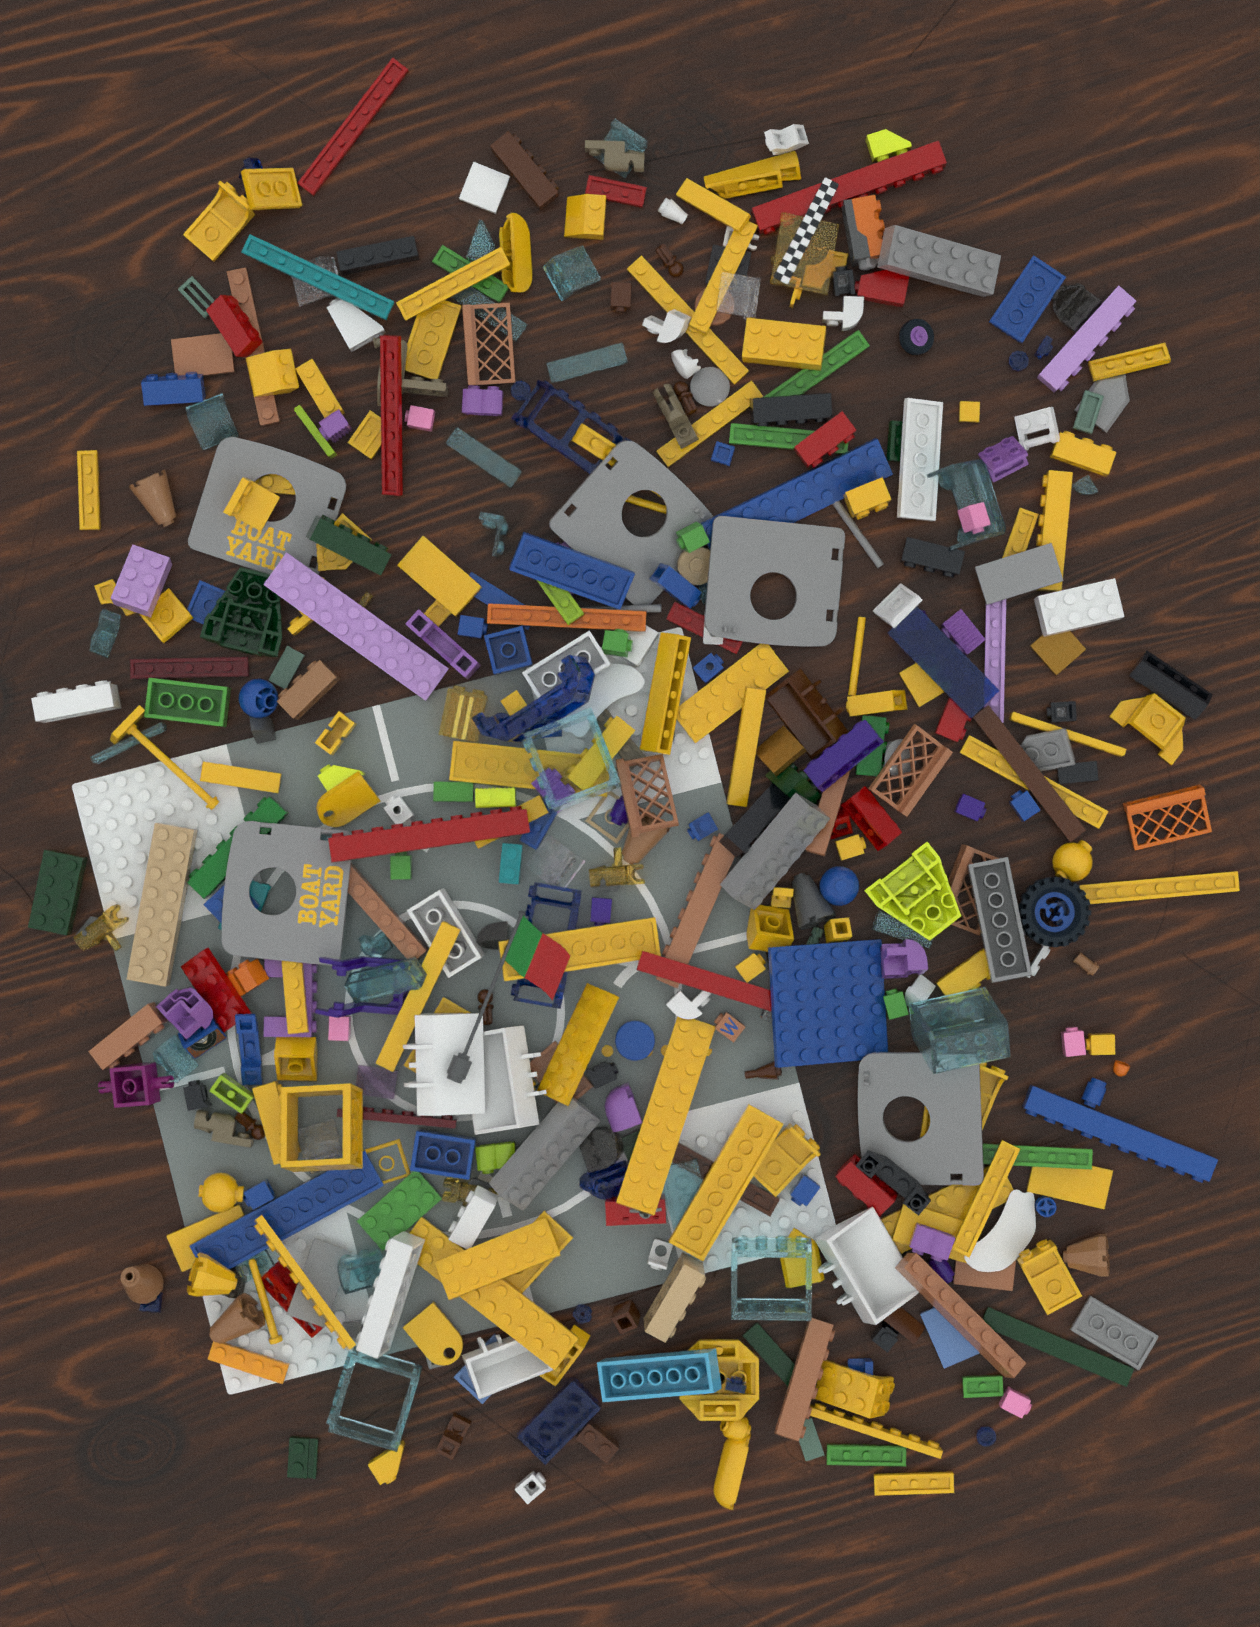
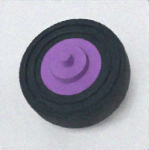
M912 319L901 327L899 341L907 353L921 355L932 347L934 333L926 321Z

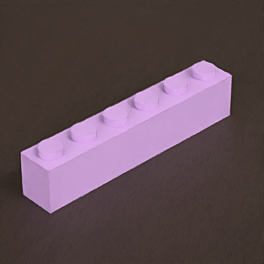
M1118 286L1042 370L1037 378L1053 393L1057 389L1062 391L1069 383L1066 379L1071 374L1075 376L1082 369L1080 364L1085 359L1088 362L1095 354L1093 349L1097 345L1101 347L1108 340L1106 336L1110 330L1115 332L1122 324L1119 320L1124 315L1128 317L1134 311L1133 305L1136 300Z

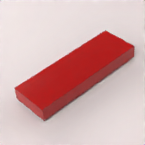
M589 175L585 194L606 195L607 201L643 208L647 187Z

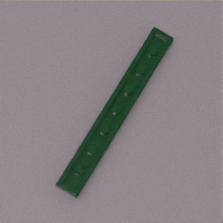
M987 1306L982 1317L995 1332L1127 1387L1134 1368L989 1306Z

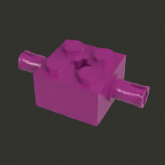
M156 1062L119 1065L110 1068L111 1081H100L98 1087H104L103 1089H98L101 1094L113 1093L114 1108L151 1105L160 1102L159 1089L173 1088L174 1082H169V1080H174L172 1075L158 1077Z

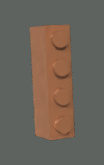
M155 1002L144 1006L89 1051L102 1070L118 1066L121 1058H127L135 1052L134 1048L136 1046L144 1045L150 1040L149 1036L151 1034H158L165 1028L164 1024L168 1022V1019L158 1010Z

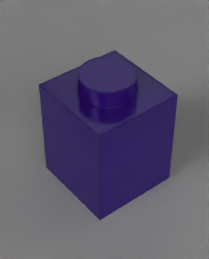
M961 794L954 812L971 820L978 821L979 818L982 819L987 808L984 807V802Z
M592 897L590 922H594V926L605 925L611 922L612 899Z

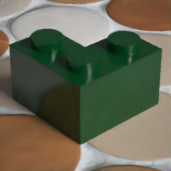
M793 763L777 777L771 770L765 775L790 799L797 793L816 804L822 797L811 780L807 781L809 777L801 770L797 772L798 768Z

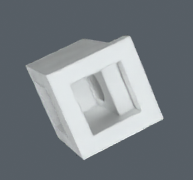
M392 796L385 802L387 806L384 809L395 824H404L415 816L401 796L397 798ZM396 806H399L401 808V812L399 814H396L394 812V808Z
M533 1470L515 1485V1491L528 1505L546 1489V1479L540 1472L536 1474ZM534 1481L536 1486L530 1487L529 1482Z

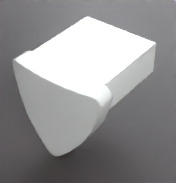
M919 975L905 992L906 1005L910 1007L926 1005L928 997L936 986L923 975Z

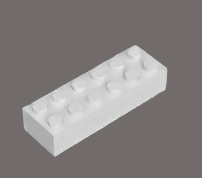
M403 1231L387 1241L385 1246L387 1253L379 1265L381 1272L373 1284L375 1291L367 1303L369 1310L362 1319V1332L360 1331L356 1338V1343H358L357 1351L378 1359L390 1350L425 1239Z

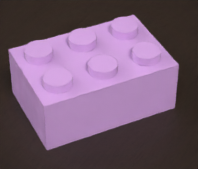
M132 544L111 596L113 604L151 618L172 567L170 557Z

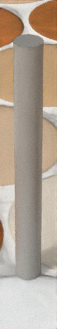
M836 501L832 505L875 566L879 568L884 565L841 502Z
M661 604L623 605L620 610L646 611V613L662 612ZM611 606L582 607L588 609L619 610Z

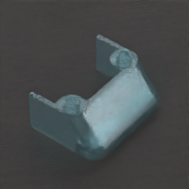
M977 459L951 464L927 474L928 478L939 476L941 487L946 490H952L958 510L984 502L991 525L984 527V532L974 535L972 531L964 533L963 528H960L957 534L959 543L950 546L951 550L977 544L1005 533V523L988 471L982 460Z

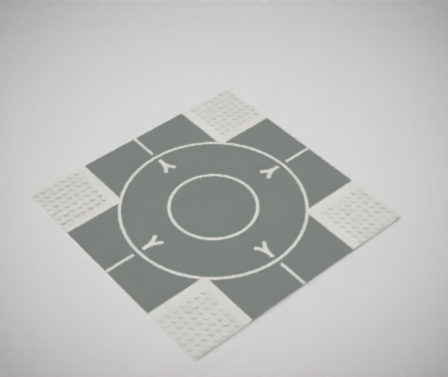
M679 627L662 631V633L684 636L682 629ZM658 632V638L639 667H636L620 656L605 654L610 664L631 666L644 677L645 684L642 689L616 700L606 708L614 718L616 716L620 717L635 729L630 738L639 748L661 632ZM689 654L679 706L698 692ZM527 667L434 690L426 701L420 696L415 695L345 713L357 725L347 738H341L344 742L334 755H330L315 743L325 728L330 731L333 730V728L328 726L334 718L330 717L276 731V740L257 744L255 738L252 737L171 758L180 769L212 798L217 797L219 803L213 810L207 809V803L161 761L73 784L72 790L131 1017L149 1003L155 1002L158 1005L176 989L182 990L189 987L195 989L180 966L208 947L225 973L235 967L240 969L238 965L247 959L250 962L258 959L264 969V959L234 956L225 951L221 942L222 930L218 929L220 922L203 905L225 885L224 880L207 899H203L188 884L170 985L165 987L127 980L155 823L198 830L191 873L196 868L199 870L204 865L202 861L209 854L212 856L215 854L217 845L222 840L227 841L231 837L229 833L237 825L245 822L243 820L250 811L254 813L259 808L257 804L264 797L268 798L269 796L273 797L289 813L279 824L345 830L349 832L363 829L364 833L372 832L371 828L382 826L384 830L392 829L391 825H395V823L384 809L387 806L385 802L392 796L396 798L401 796L415 815L405 822L403 827L411 826V822L423 821V824L431 823V819L443 818V821L451 820L450 816L462 815L463 818L471 817L470 813L476 812L488 815L490 810L502 809V812H507L510 810V807L476 808L475 789H492L493 787L500 789V787L508 788V786L474 783L473 802L433 801L434 782H461L449 780L453 741L581 754L585 748L590 749L594 743L591 741L600 731L592 724L588 732L582 737H577L572 732H564L562 730L561 737L532 739L530 719L560 717L562 722L568 693L543 707L522 672L530 668ZM517 690L529 708L516 717L511 718L500 701ZM676 720L670 755L663 754L679 826L671 827L669 832L639 863L629 864L623 860L624 856L621 854L629 828L616 844L585 821L603 796L575 793L573 795L576 798L556 815L537 850L519 841L522 836L521 834L501 837L480 849L477 848L475 842L407 851V855H412V879L391 880L390 856L395 855V853L351 860V863L428 949V944L406 910L438 890L445 888L486 954L450 978L447 977L442 969L421 1014L434 1013L443 997L471 1013L480 1012L478 1006L482 1004L478 1001L477 995L482 989L489 990L501 961L498 941L510 939L519 917V911H524V917L540 932L548 934L593 927L594 922H590L592 897L612 899L611 922L606 924L650 917L656 918L661 957H665L662 956L666 944L670 946L673 938L670 937L673 927H678L681 921L677 919L681 909H686L689 903L685 901L690 890L694 891L696 883H693L697 872L702 873L704 865L701 863L705 854H710L712 847L709 845L713 836H718L719 833L725 835L733 826L709 733L697 743H694ZM641 750L646 757L660 754ZM617 753L611 760L608 789L620 797L622 792L616 769V759H621V757ZM203 761L280 773L282 777L279 793L200 781ZM660 761L651 762L648 767L657 771L661 766ZM330 764V766L337 765L364 771L366 774L363 776L377 794L380 802L343 826L330 827L325 825L319 819L316 811L318 800L327 792L318 778V775L321 774L320 769ZM636 766L632 770L630 769V771L638 775L642 768ZM645 770L641 778L649 782L654 775ZM657 777L652 784L661 789L665 782ZM637 781L633 787L642 792L646 785ZM514 787L516 788L517 806L538 795L543 799V796L536 789ZM649 787L644 795L653 799L658 792ZM661 794L656 801L665 806L669 799ZM608 795L591 821L617 838L626 824L622 823L619 826L606 822L605 813L607 810L612 809L616 802L615 798ZM641 798L637 805L646 809L650 802ZM653 805L649 811L658 815L662 809ZM396 806L394 808V812L396 814H399L401 812V808L399 806ZM326 811L324 813V816L328 817L332 815L333 811ZM611 811L607 813V820L609 822H611L612 819L611 817H609ZM664 812L660 819H664L666 822L672 821L673 816ZM709 812L718 830L700 841H697L696 838L692 840L687 831L690 828L688 824ZM322 833L321 840L328 841V838H332L331 834ZM502 843L523 845L519 885L499 883ZM741 855L734 858L728 874L740 861ZM268 868L259 872L254 877V881L272 886L263 905L262 913L278 915L287 911L292 906L296 897V885L289 873L280 868ZM594 872L619 877L621 886L618 891L592 888L591 886L596 881ZM722 887L688 965L746 982L735 968V965L753 952L755 955L760 953L766 961V964H764L766 969L748 983L770 990L769 964L766 952L749 949L746 933L751 908L733 899ZM348 893L340 960L360 956L403 959L406 963V971L417 972L428 951L411 964ZM639 960L564 972L553 1001L541 988L526 978L504 981L501 969L492 991L493 1000L490 1003L494 1006L492 1009L493 1023L483 1025V1032L524 1026L528 1054L541 1053L555 1040L559 1044L587 983L619 997L587 1065V1068L593 1069L594 1066L605 1061L607 1063L614 1062L619 1072L616 1074L617 1079L597 1089L593 1086L578 1099L601 1121L524 1211L500 1197L496 1191H493L492 1193L498 1195L496 1206L472 1245L474 1247L529 1225L544 1210L573 1236V1239L560 1252L561 1256L554 1258L536 1278V1281H533L523 1292L526 1297L547 1313L664 1284L682 1252L702 1262L704 1271L707 1273L778 1255V1249L786 1241L793 1228L814 1240L826 1230L836 1225L819 1157L816 1156L776 1196L780 1200L771 1217L739 1200L704 1261L673 1245L667 1270H656L648 1264V1257L654 1239L669 1242L670 1236L703 1182L702 1178L673 1162L671 1163L662 1194H665L666 1223L606 1226V1196L619 1195L629 1164L618 1139L640 1129L642 1125L641 1123L619 1132H612L605 1113L606 1096L615 1087L629 1082L643 1122L664 1058L661 1054V1048L664 1045H668L677 1019V1015L669 1009L666 1003L679 990L691 1001L702 991L683 984H679L677 989L656 980L654 975L637 971ZM318 964V972L314 973V981L318 983L317 993H314V1001H317V1008L329 1010V1008L334 1007V1002H343L344 1004L351 1002L389 1004L393 1000L395 973L391 968L367 966L349 970L346 976H337V970H333L332 966ZM269 977L270 979L241 996L251 1013L256 1014L262 1056V1084L277 1080L274 1060L276 1037H264V1017L286 1016L283 977ZM711 993L708 996L710 1001L704 1007L701 1005L697 1007L702 1014L694 1018L695 1020L715 1026L714 1021L720 1013L724 1015L727 1011L746 1027L734 1043L715 1029L709 1049H712V1053L706 1056L679 1142L706 1158L715 1161L748 1104L784 1124L778 1135L791 1123L793 1126L797 1124L804 1130V1137L807 1139L811 1137L814 1140L795 1066L781 1067L782 1076H779V1080L758 1077L745 1078V1071L756 1070L775 1061L772 1012ZM366 1012L347 1015L351 1016L350 1040L335 1041L328 1040L329 1016L314 1013V1021H317V1033H314L313 1036L316 1037L318 1049L317 1081L278 1080L279 1084H282L283 1087L351 1083L363 1089V1107H373L374 1111L382 1112V1109H393L394 1113L402 1114V1110L413 1111V1115H417V1087H404V1083L416 1081V1073L403 1066L413 1049H404L394 1072L376 1064L398 1015ZM169 1020L164 1024L165 1028L158 1034H151L149 1036L150 1040L144 1045H138L143 1063L156 1062L158 1077L172 1075L174 1080H169V1082H174V1087L159 1089L161 1101L153 1105L185 1227L218 1213L206 1208L202 1203V1197H198L199 1186L204 1185V1180L214 1173H227L234 1177L238 1186H244L243 1196H245L244 1192L247 1189L268 1179L276 1194L275 1198L325 1172H292L281 1168L280 1164L274 1165L266 1136L262 1140L254 1139L253 1146L249 1148L211 1141L213 1132L210 1134L194 1129L195 1115L198 1109L188 1111L183 1087L188 1085L189 1081L200 1079V1083L203 1082V1085H206L209 1098L207 1101L213 1105L200 1108V1110L209 1111L210 1119L214 1112L230 1114L234 1117L238 1113L237 1110L209 1091L223 1073L242 1085L241 1055L236 1025L224 1032L227 1039L196 1059L183 1048L178 1037L180 1032ZM634 1020L646 1023L652 1029L655 1036L652 1055L637 1061L623 1057L618 1052L615 1044L619 1028L626 1022ZM415 1028L407 1044L415 1043ZM605 1045L613 1048V1054L610 1057L603 1056L601 1052ZM585 1070L584 1075H585V1076L590 1080V1082L592 1083V1081H591V1079H590V1077H589L587 1071ZM533 1077V1079L537 1082L536 1085L534 1086V1088L536 1089V1090H534V1092H536L540 1084H539V1082ZM259 1085L243 1086L253 1093L252 1088ZM343 1095L298 1097V1142L301 1148L298 1161L343 1158V1118L337 1117V1109L343 1107ZM545 1095L535 1096L539 1124L556 1105L552 1098ZM254 1098L245 1113L252 1119L257 1120L255 1122L256 1125H262ZM472 1114L453 1115V1119H457V1127L455 1129L363 1120V1150L400 1139L410 1170L417 1129L476 1137V1146L515 1141L517 1150L538 1125L475 1135ZM237 1121L235 1134L238 1135V1132L249 1133L250 1137H252L251 1130L249 1129L246 1132L245 1127ZM397 1144L367 1153L382 1181L406 1174ZM474 1152L472 1172L469 1180L422 1173L443 1197L422 1217L450 1236L451 1232L448 1229L452 1221L457 1222L459 1218L457 1213L460 1207L467 1204L465 1200L469 1193L468 1182L472 1178L490 1182L500 1169H494V1173L482 1174V1171L477 1170L476 1153ZM388 1155L394 1159L395 1165L392 1170H381L379 1167L381 1157ZM390 1158L382 1159L381 1166L384 1169L392 1167L393 1163ZM803 1173L820 1185V1189L807 1207L804 1204L799 1206L791 1200L792 1196L789 1193ZM754 1176L752 1177L751 1183L771 1193ZM405 1178L384 1184L381 1188L281 1241L302 1270L314 1239L352 1252L331 1311L341 1324L348 1321L362 1320L365 1313H368L369 1306H367V1303L375 1291L373 1284L381 1272L379 1265L387 1253L385 1249L383 1251L359 1225L357 1220ZM244 1199L242 1202L234 1204V1206L240 1204L245 1215L253 1211L251 1206L248 1207ZM416 1221L405 1232L410 1233L418 1221ZM659 1245L656 1247L655 1253L658 1256H664L667 1253V1249L665 1246ZM268 1248L231 1268L230 1270L235 1273V1278L238 1280L235 1290H231L229 1294L203 1296L210 1327L236 1297L243 1293L250 1295L257 1301L256 1307L258 1311L262 1309L248 1262L253 1258L256 1260L262 1277L278 1262L277 1258L280 1256L276 1250L272 1252ZM417 1264L391 1348L382 1356L418 1347L403 1329V1326L433 1301L459 1331L461 1336L497 1327V1325L461 1297L448 1300L443 1284ZM267 1277L266 1280H267L271 1285H273V1283H272V1282L268 1279V1277ZM266 1289L265 1292L278 1335H282L283 1341L276 1344L269 1343L268 1339L271 1336L265 1320V1325L261 1329L225 1342L289 1363L284 1381L374 1358L357 1351L358 1343L356 1342V1345L350 1350H347L346 1347L342 1349L336 1340L339 1337L334 1331L331 1333L326 1326L311 1338L291 1316L286 1315L285 1309ZM281 1294V1296L287 1300V1297L284 1294ZM308 1323L314 1330L316 1329L311 1323ZM220 1364L228 1394H235L277 1383Z

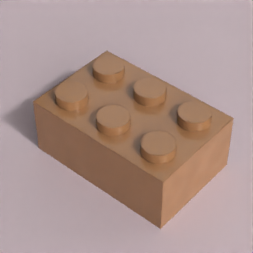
M321 660L318 662L313 661L307 667V673L303 676L301 674L297 676L292 682L294 685L290 689L285 688L278 695L280 699L277 702L293 719L299 720L340 680L330 667Z

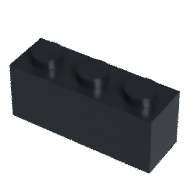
M907 537L900 562L904 563V566L908 568L923 567L925 572L935 573V571L943 572L942 576L954 578V575L958 576L960 574L965 551Z

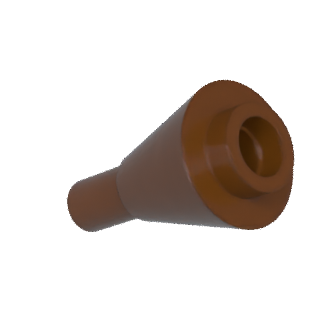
M775 1061L756 1070L745 1071L746 1079L758 1077L779 1080V1076H782V1069L775 1067Z

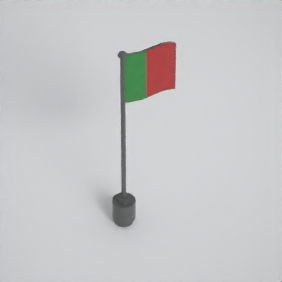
M524 911L518 912L519 917L464 1052H459L458 1056L453 1055L447 1070V1079L461 1084L466 1079L472 1064L467 1053L505 961L521 976L541 988L553 1001L570 955L559 943L540 932L524 917Z

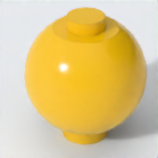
M1080 840L1078 843L1070 842L1060 846L1054 853L1052 861L1056 877L1066 878L1071 882L1084 879L1092 868L1093 861L1090 854L1092 847L1083 840Z
M214 1173L204 1180V1185L199 1186L198 1197H202V1203L206 1208L213 1212L222 1213L232 1209L236 1202L243 1201L244 1186H238L236 1179L227 1173Z

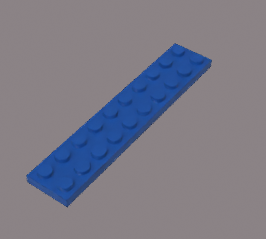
M875 438L700 524H702L710 541L707 544L710 550L713 520L718 516L794 523L836 501L844 499L843 495L845 492L882 477L885 479L893 475L878 439Z
M364 1150L363 1169L325 1171L190 1244V1248L196 1258H198L197 1254L199 1252L204 1253L228 1269H231L269 1248L266 1244L268 1239L264 1234L260 1235L254 1227L256 1225L255 1219L261 1215L278 1238L283 1241L384 1186V1183L366 1150Z

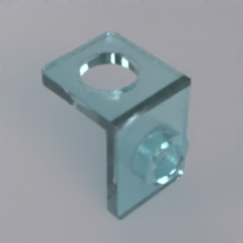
M267 1250L236 1265V1269L244 1283L253 1279L248 1263L250 1259L254 1258L256 1260L260 1274L275 1266ZM243 1266L249 1269V1276L243 1272Z

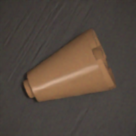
M164 469L160 471L162 475L155 473L135 482L136 487L133 484L129 485L130 490L158 525L162 524L163 527L174 523L173 519L176 517L168 477Z
M645 815L641 821L642 826L651 825L654 820ZM671 827L639 833L640 836L634 838L631 837L629 828L621 853L624 856L623 860L632 865L639 863L669 832Z
M141 1264L128 1267L121 1273V1282L125 1292L136 1303L148 1304L153 1302L163 1290L164 1280L162 1274L152 1265Z
M246 1293L238 1295L210 1327L209 1336L212 1341L222 1344L261 1329L265 1325V1316L262 1309L258 1311L256 1307L257 1301Z

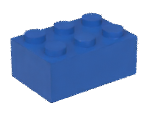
M417 1129L410 1171L469 1180L477 1138Z

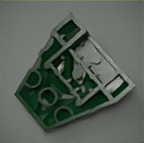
M240 567L227 585V590L216 601V605L211 613H208L205 617L200 638L216 643L223 648L263 657V655L277 657L283 639L280 596L263 585L270 574Z

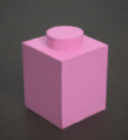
M411 405L410 410H406L405 422H407L409 428L432 432L436 412L433 409Z
M984 502L969 505L957 511L964 533L972 531L973 535L984 532V527L991 525Z
M329 1016L328 1040L349 1041L351 1016L339 1018Z
M1067 1027L1066 1031L1061 1032L1064 1056L1086 1055L1084 1032L1082 1030H1078V1027Z
M1008 1386L998 1403L1002 1409L1020 1418H1023L1024 1414L1027 1415L1032 1406L1028 1396Z

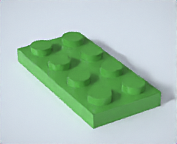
M413 1171L361 1216L357 1222L383 1251L389 1239L410 1228L443 1197L421 1172Z

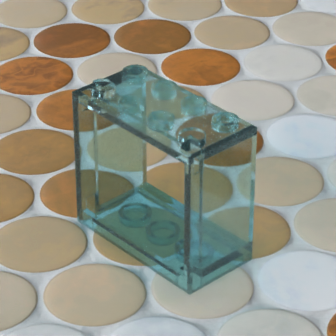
M592 708L524 733L525 739L522 742L527 753L531 752L532 758L529 760L535 772L538 771L540 775L536 778L542 791L545 790L547 793L544 799L549 809L552 808L557 812L622 786ZM588 720L611 780L556 800L534 740Z
M985 987L909 1004L912 1038L933 1074L1011 1057L1008 1022Z
M742 1235V1237H732L731 1320L811 1321V1238H802V1236H797L796 1238H788L786 1236L768 1238L764 1235L756 1236V1238H748L745 1235ZM738 1257L805 1258V1298H738Z
M354 1346L353 1351H348L343 1368L347 1370L343 1369L338 1383V1387H341V1389L337 1388L332 1405L336 1407H331L326 1424L330 1425L328 1432L397 1452L420 1379L422 1365L385 1354L377 1359L357 1351V1346ZM355 1362L410 1378L394 1432L339 1416Z

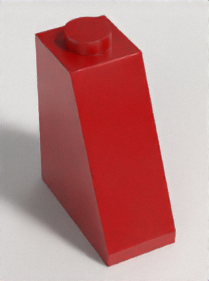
M888 270L861 275L860 280L855 281L856 296L864 297L865 301L902 308L905 302L909 276Z

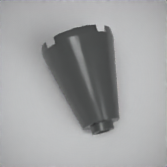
M805 873L794 876V880L791 883L792 889H794L793 897L799 929H810L819 926V923L823 921L826 923L836 916L835 911L823 898L820 889L812 877L805 875Z

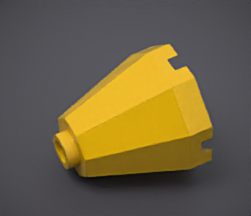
M199 1252L197 1254L198 1258L194 1259L188 1281H192L191 1286L187 1285L188 1295L229 1294L231 1290H235L238 1280L235 1278V1273L207 1254Z

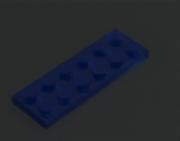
M917 606L895 628H892L887 633L970 719L1000 691Z

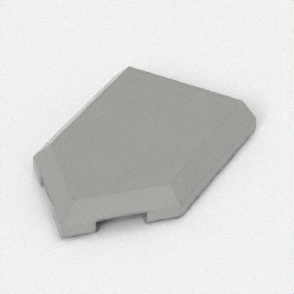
M1125 374L1095 381L1088 390L1104 396L1095 426L1105 433L1108 432L1130 401ZM1080 403L1077 405L1074 411L1078 412Z
M1065 728L1028 735L1020 745L1040 771L1076 764Z

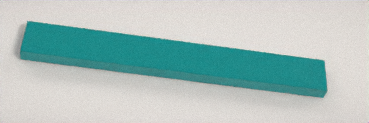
M249 234L241 251L244 255L384 320H387L395 303L382 295Z

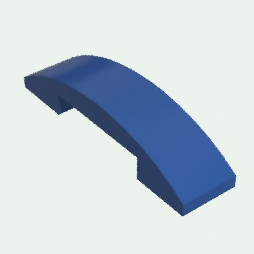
M235 1014L241 1055L242 1085H262L261 1044L256 1014Z

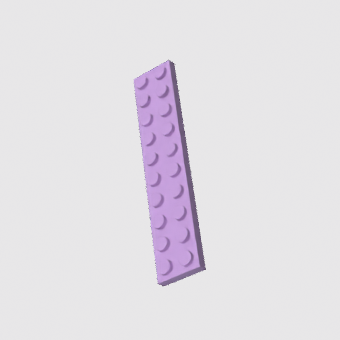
M287 552L263 584L425 701L449 669Z

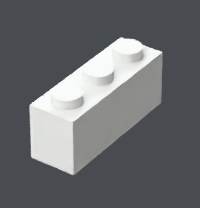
M478 1185L474 1192L470 1190L465 1200L467 1202L466 1206L462 1205L457 1213L459 1217L457 1222L453 1220L448 1229L451 1232L448 1240L465 1249L471 1248L496 1206L498 1195Z

